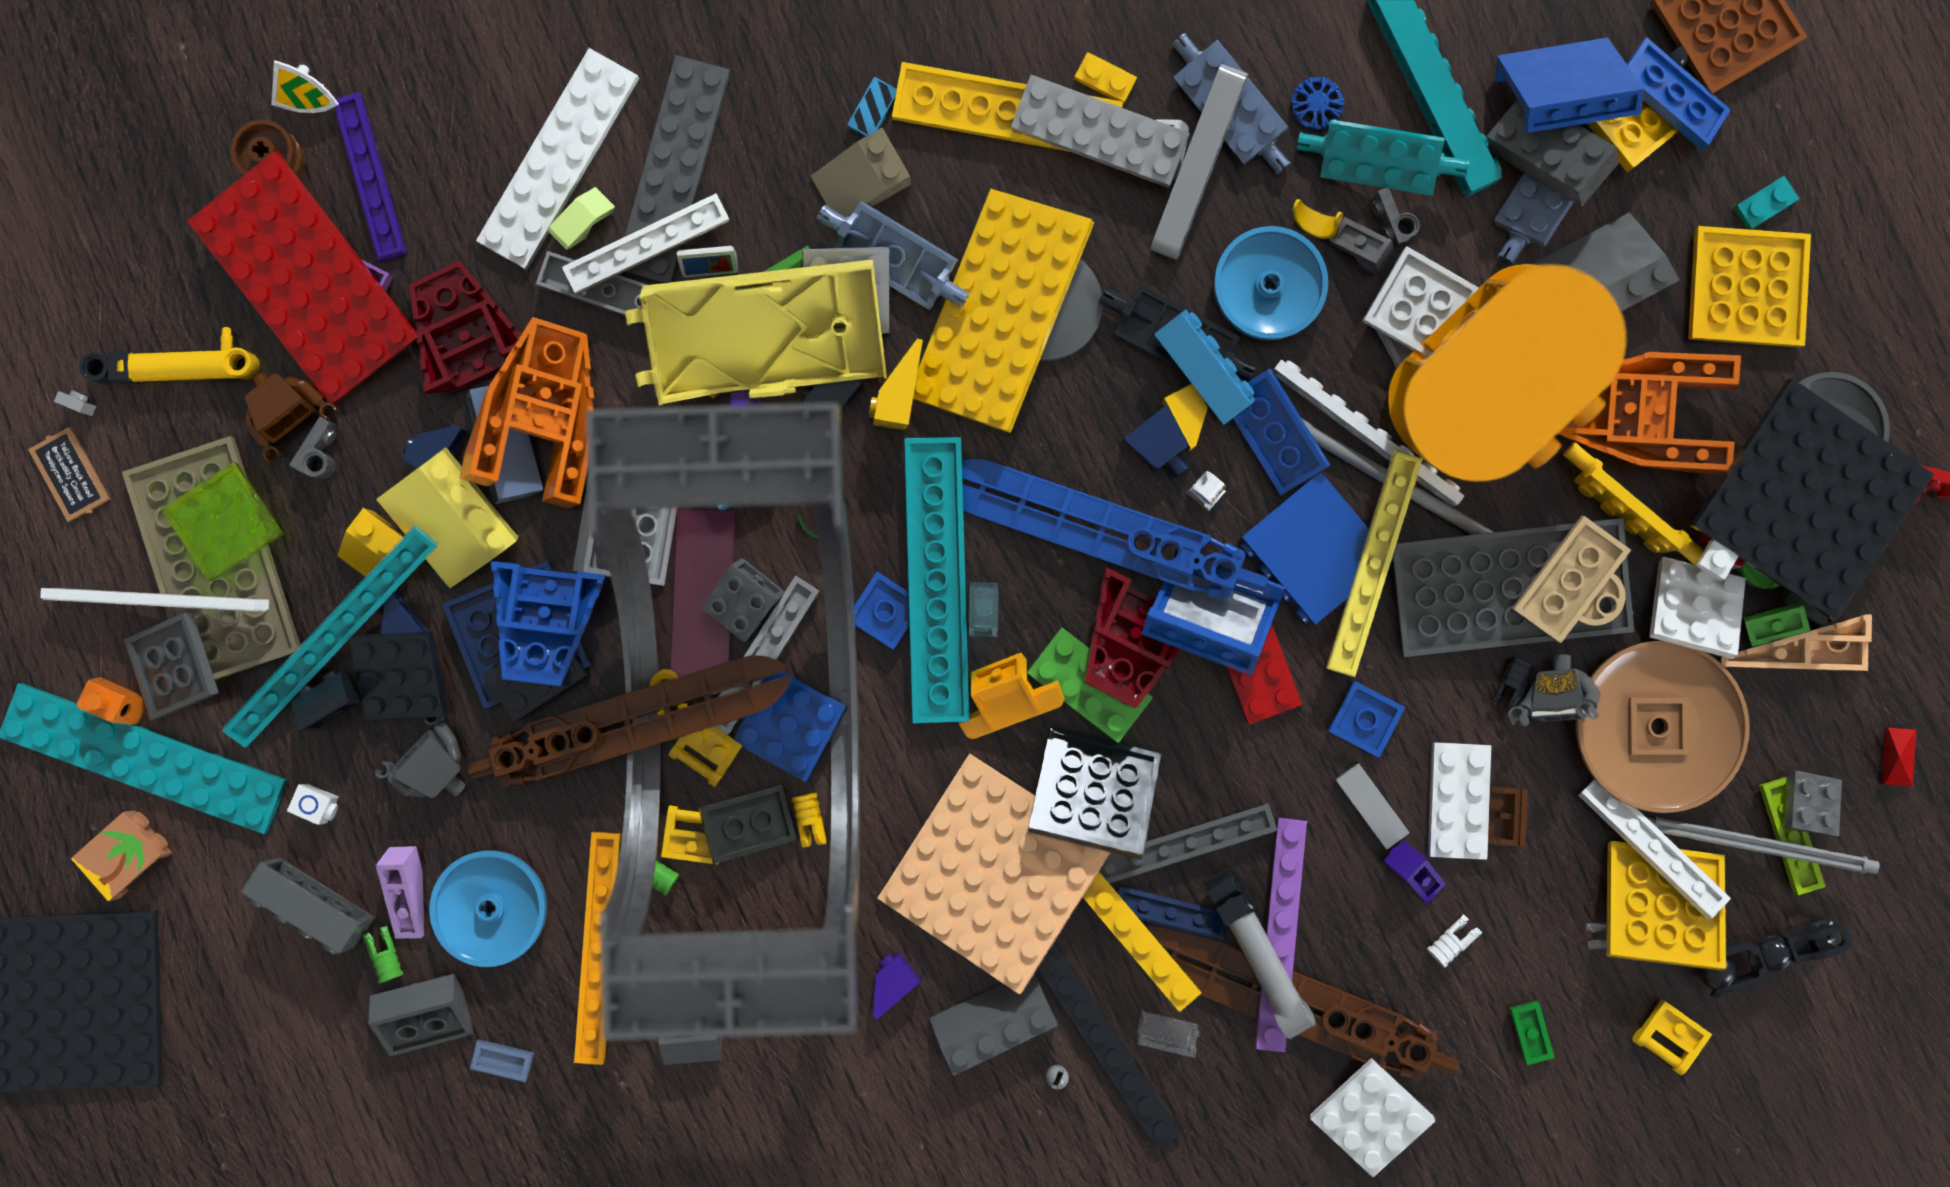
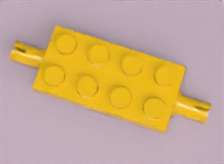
M1576 442L1568 447L1563 456L1582 470L1574 480L1579 485L1578 489L1588 498H1595L1601 503L1600 508L1606 514L1612 517L1615 515L1617 518H1623L1624 529L1633 535L1638 534L1645 540L1644 545L1652 552L1665 553L1677 550L1692 564L1696 565L1704 550L1692 541L1686 532L1674 530L1603 471V463L1597 458L1594 459Z

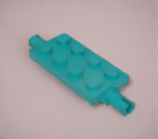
M1337 120L1330 121L1328 134L1325 137L1300 132L1299 144L1297 145V151L1322 154L1321 157H1324L1320 175L1322 178L1382 188L1389 187V189L1433 196L1436 178L1440 176V173L1466 178L1470 161L1469 159L1444 156L1445 153H1442L1445 138Z

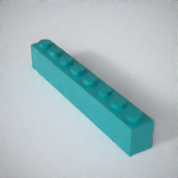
M1366 0L1433 136L1445 138L1442 153H1445L1444 156L1470 160L1466 178L1454 176L1464 198L1497 183L1502 178L1501 166L1496 158H1492L1488 150V140L1483 133L1479 132L1476 126V116L1471 108H1467L1463 100V90L1458 83L1454 82L1451 76V66L1446 58H1442L1438 50V40L1433 33L1430 34L1426 26L1427 20L1423 10L1417 8L1414 0Z

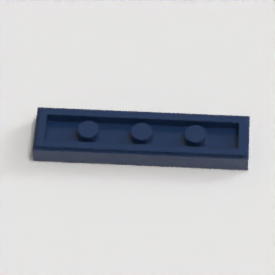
M1118 886L1117 894L1142 923L1219 942L1225 941L1227 926H1225L1216 909Z

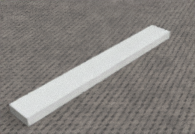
M41 588V598L43 600L237 611L269 610V600Z

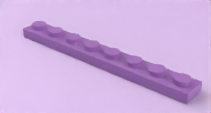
M1277 818L1276 827L1278 831L1275 834L1266 935L1292 981L1307 821ZM1261 986L1255 1049L1285 1053L1287 1037L1281 1031L1275 1018V1011Z

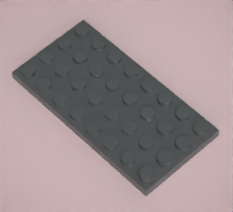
M1623 518L1592 521L1626 546ZM1576 523L1396 543L1392 556L1394 560L1392 562L1402 656L1410 657L1556 641L1512 608ZM1627 556L1614 572L1621 580L1625 589V604L1620 614L1611 622L1597 626L1577 621L1564 640L1634 632ZM1610 597L1602 598L1599 603V608L1603 613L1610 612L1614 606L1613 600Z

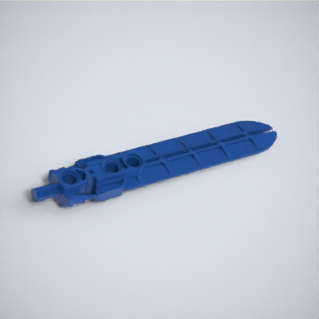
M982 459L962 461V479L981 485L978 490L962 484L963 510L972 515L1190 591L1208 593V596L1227 600L1231 598L1236 585L1262 594L1265 590L1268 577L1242 569L1245 552L1229 543L1223 544L1207 534L1158 519L995 462ZM988 487L1020 498V502L1016 503L987 493L986 489ZM1026 501L1060 512V515L1057 517L1025 506ZM1069 515L1100 526V529L1098 531L1066 520L1065 517ZM1106 528L1129 536L1128 541L1106 534ZM1142 536L1150 538L1151 541L1150 547L1145 551H1139L1135 546L1136 540ZM1208 543H1211L1222 549V553L1225 555L1214 552L1204 557L1201 553L1202 549ZM1170 545L1175 546L1178 549L1176 558L1173 560L1164 559L1162 556L1164 548ZM1222 564H1228L1233 569V573L1228 579H1221L1216 574L1217 568ZM1202 571L1206 581L1215 585H1210L1209 587L1194 585V573Z

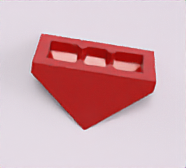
M1885 727L1882 784L1913 787L1916 730Z

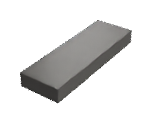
M1359 763L1335 779L1338 786L1384 849L1387 850L1409 834L1407 828Z

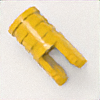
M817 793L792 798L802 848L811 846L810 824L816 844L823 845L827 843L818 806Z

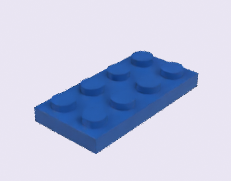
M1646 37L1626 63L1644 88L1643 100L1699 149L1703 150L1711 143L1731 109Z
M1268 369L1248 382L1254 391L1253 397L1255 401L1233 419L1280 495H1283L1329 467L1330 464L1273 371Z

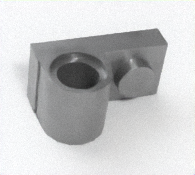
M1346 217L1342 220L1335 236L1329 239L1332 246L1354 256L1364 269L1374 274H1379L1395 251L1392 240Z
M319 417L289 465L308 476L320 480L330 478L336 470V463L334 458L323 450L325 446L328 447L336 437L335 431L338 426L327 419ZM321 458L323 466L319 471L315 472L314 462Z

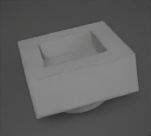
M71 390L70 394L58 391L54 400L56 403L89 416H93L97 407L87 402L88 396Z

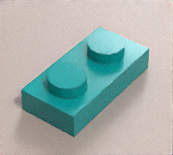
M1783 176L1735 206L1734 210L1747 230H1751L1799 200V197L1786 177Z

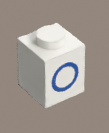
M309 783L300 784L287 811L317 825L325 824L335 817L338 810L336 803L339 797Z

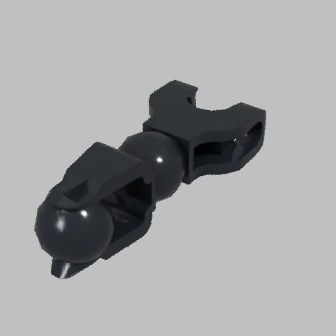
M1815 918L1799 923L1790 930L1780 933L1779 936H1765L1756 945L1743 938H1737L1726 942V969L1699 968V975L1703 983L1712 989L1710 996L1720 997L1733 990L1740 991L1761 985L1766 981L1768 971H1782L1791 962L1798 964L1808 960L1824 959L1843 953L1851 947L1852 935L1847 928L1834 924L1828 919ZM1837 932L1842 935V941L1838 945H1831L1836 941ZM1747 951L1751 972L1737 977L1736 965L1728 956Z

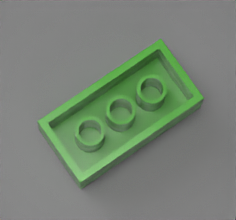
M1060 628L1027 671V674L1042 686L1058 680L1064 695V703L1112 740L1119 743L1153 697L1147 694L1137 708L1134 709L1085 684L1084 678L1090 649L1065 629Z

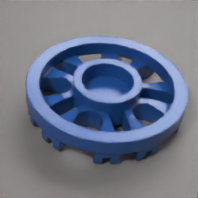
M1325 77L1309 78L1300 83L1291 98V111L1296 121L1310 130L1329 128L1330 121L1328 122L1324 113L1330 112L1335 116L1332 120H1338L1343 111L1344 98L1339 89L1340 87ZM1313 83L1321 84L1319 91L1313 88ZM1306 86L1311 94L1309 95L1303 87ZM1325 86L1330 87L1327 94L1322 92ZM1335 92L1337 100H1330L1329 95ZM1297 95L1305 96L1306 101H1296ZM1329 104H1330V105H1334V106H1338V109L1331 108V107H1328V106H1329ZM1306 107L1305 110L1297 112V108ZM1306 113L1313 115L1311 123L1302 119ZM1317 116H1321V125H1317Z

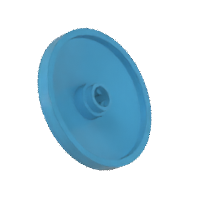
M1259 227L1237 237L1223 252L1214 274V295L1222 315L1241 333L1260 340H1281L1294 336L1304 330L1320 313L1328 292L1327 269L1317 248L1303 235L1284 227ZM1265 283H1271L1273 290L1271 288L1267 290L1264 287Z
M496 850L474 852L453 862L440 875L431 894L429 907L430 921L434 934L440 944L456 959L479 967L503 965L527 952L540 936L547 915L545 890L535 871L520 858ZM490 901L492 905H495V911L489 910L488 904Z

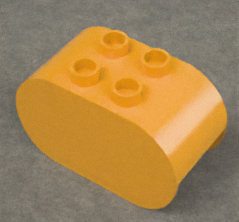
M1521 264L1498 271L1420 344L1422 347L1433 352V355L1427 357L1421 352L1414 350L1395 370L1388 390V408L1394 428L1402 441L1416 455L1440 471L1459 479L1469 481L1498 479L1517 471L1526 462L1534 469L1540 467L1559 450L1561 444L1554 436L1571 420L1577 427L1587 424L1606 404L1599 394L1611 384L1618 373L1623 361L1626 345L1625 325L1617 303L1599 282L1589 275L1570 267Z

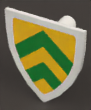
M274 61L272 105L299 113H317L336 107L339 103L324 87V84L319 83L308 75L309 68L307 66L299 65L298 68Z

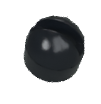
M1682 45L1668 54L1682 68L1688 62L1687 52Z

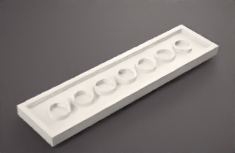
M590 48L587 50L476 241L521 268L528 270L549 234L547 231L549 226L561 214L639 80L638 75Z

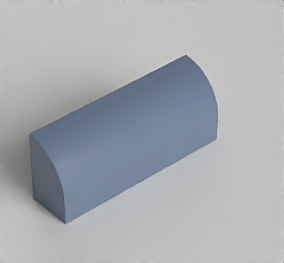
M489 386L470 389L466 395L473 426ZM509 429L498 482L489 485L494 505L522 499L543 491L529 434Z

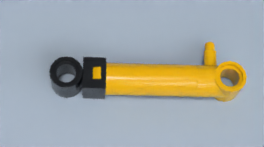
M223 327L222 335L220 336L221 351L138 354L122 351L108 352V357L99 353H89L82 358L79 368L83 377L90 381L103 385L112 384L113 382L121 385L140 384V381L225 378L249 380L258 374L260 362L254 354L242 348H233L231 329ZM241 358H245V366L238 370V361ZM100 363H103V370L97 375L96 368Z

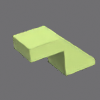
M595 187L577 197L549 226L547 231L568 250L585 240L592 225L612 214L615 206Z

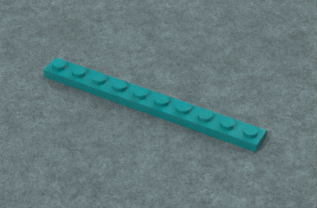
M414 525L223 727L222 732L246 748L437 547V542Z

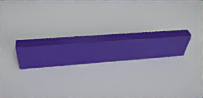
M357 92L337 98L336 101L339 104L334 109L377 260L381 262L407 254L363 97Z

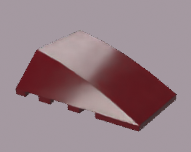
M459 260L410 283L409 291L413 319L416 321L417 328L416 339L421 356L419 359L420 367L424 376V393L462 391L496 375L521 334Z
M1106 567L1084 683L1135 709L1182 649L1142 634L1148 612L1153 607L1156 599L1129 586L1132 581L1131 579Z

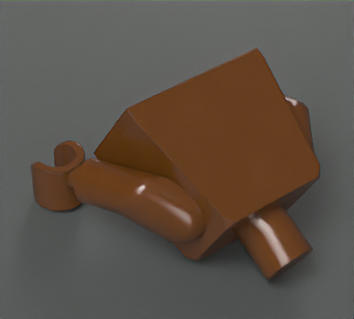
M266 373L257 374L252 380L256 388L245 397L248 406L245 414V428L256 444L264 448L262 456L267 462H274L270 456L272 449L278 457L284 456L283 449L278 445H271L270 442L275 443L316 412L315 405L320 408V415L327 420H331L325 415L327 407L331 406L339 413L338 407L323 401V396L307 381L291 376L284 379L279 374H273L270 377Z

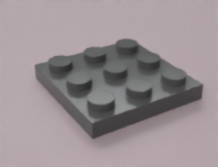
M192 612L179 614L124 639L150 720L162 718L219 693Z

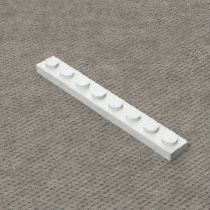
M1281 360L1272 370L1279 380L1388 461L1391 460L1395 450L1412 456L1415 455L1403 445L1398 447L1390 441L1392 437L1386 431L1380 428L1376 430L1367 424L1369 420L1363 414L1357 411L1353 413L1345 407L1346 402L1337 395L1333 394L1330 396L1322 390L1324 387L1320 382L1311 377L1307 379L1300 374L1301 369L1293 362L1287 361L1285 363ZM1423 462L1416 481L1451 507L1458 505L1464 497L1459 492L1460 487L1449 479L1445 481L1436 475L1437 470L1433 466Z

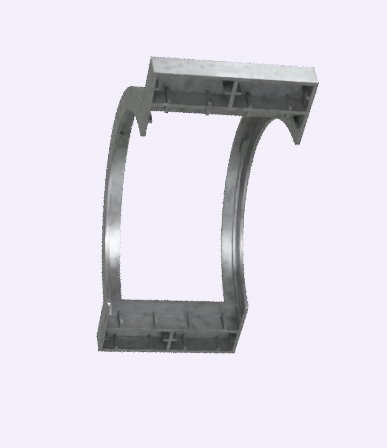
M838 403L586 410L590 536L600 545L612 579L621 630L626 694L649 687L651 679L659 671L656 628L648 569L640 533L631 509L812 504L818 531L824 585L829 693L831 698L848 706L831 738L830 869L824 929L642 934L652 893L658 844L661 743L627 753L625 812L619 862L612 892L605 908L600 914L603 1040L856 1032L858 1023L855 931L860 863L859 702L852 567L848 526L842 497L840 407ZM658 713L633 719L632 724L656 717Z

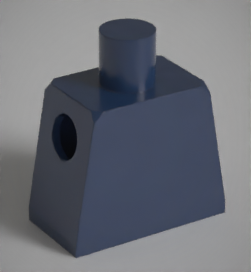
M1167 405L1122 440L1123 444L1154 472L1166 464L1173 475L1177 477L1189 468L1179 455L1189 446Z

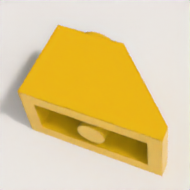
M1193 384L1167 396L1162 401L1163 406L1167 405L1186 438L1189 445L1186 448L1187 451L1192 450L1196 446L1208 409L1207 402Z

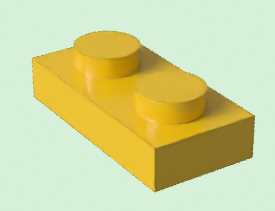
M1087 52L1074 80L1113 100L1122 101L1124 105L1137 77Z

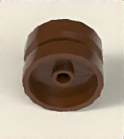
M264 119L250 121L242 126L233 137L230 148L231 158L238 172L242 175L248 173L274 151L279 152L298 178L303 174L306 163L303 147L298 139L277 123Z

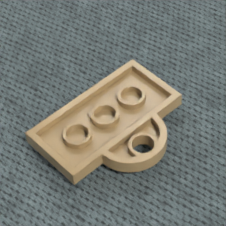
M1581 516L1512 609L1559 643H1562L1577 621L1595 626L1611 622L1620 614L1625 604L1624 586L1614 572L1631 549L1585 516ZM1604 597H1610L1614 603L1613 609L1608 613H1603L1599 608V603Z

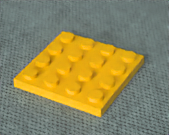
M1706 226L1696 227L1694 229L1688 340L1799 348L1805 346L1811 234Z
M1610 841L1608 843L1607 956L1713 970L1726 969L1725 905L1712 919L1707 920L1628 843ZM1681 850L1725 892V855Z

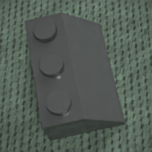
M454 974L370 996L368 1024L389 1056L473 1035V1026L464 990Z

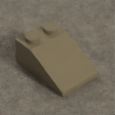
M883 128L857 141L810 176L826 205L845 218L853 214L859 202L863 201L872 207L911 185L910 175Z

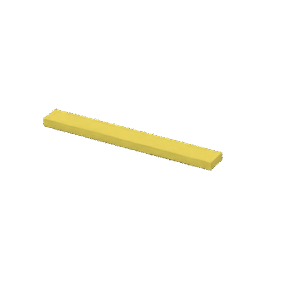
M1396 450L1393 451L1326 669L1351 677L1356 676L1422 458Z

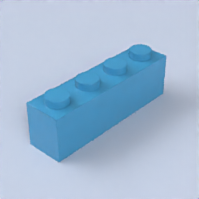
M1184 310L1154 335L1224 425L1255 401L1253 397L1254 391L1245 380L1242 382L1235 374L1237 369L1232 361L1228 358L1224 359L1219 353L1218 349L1220 347L1211 335L1206 336L1200 328L1202 323L1193 312L1189 314L1187 310Z

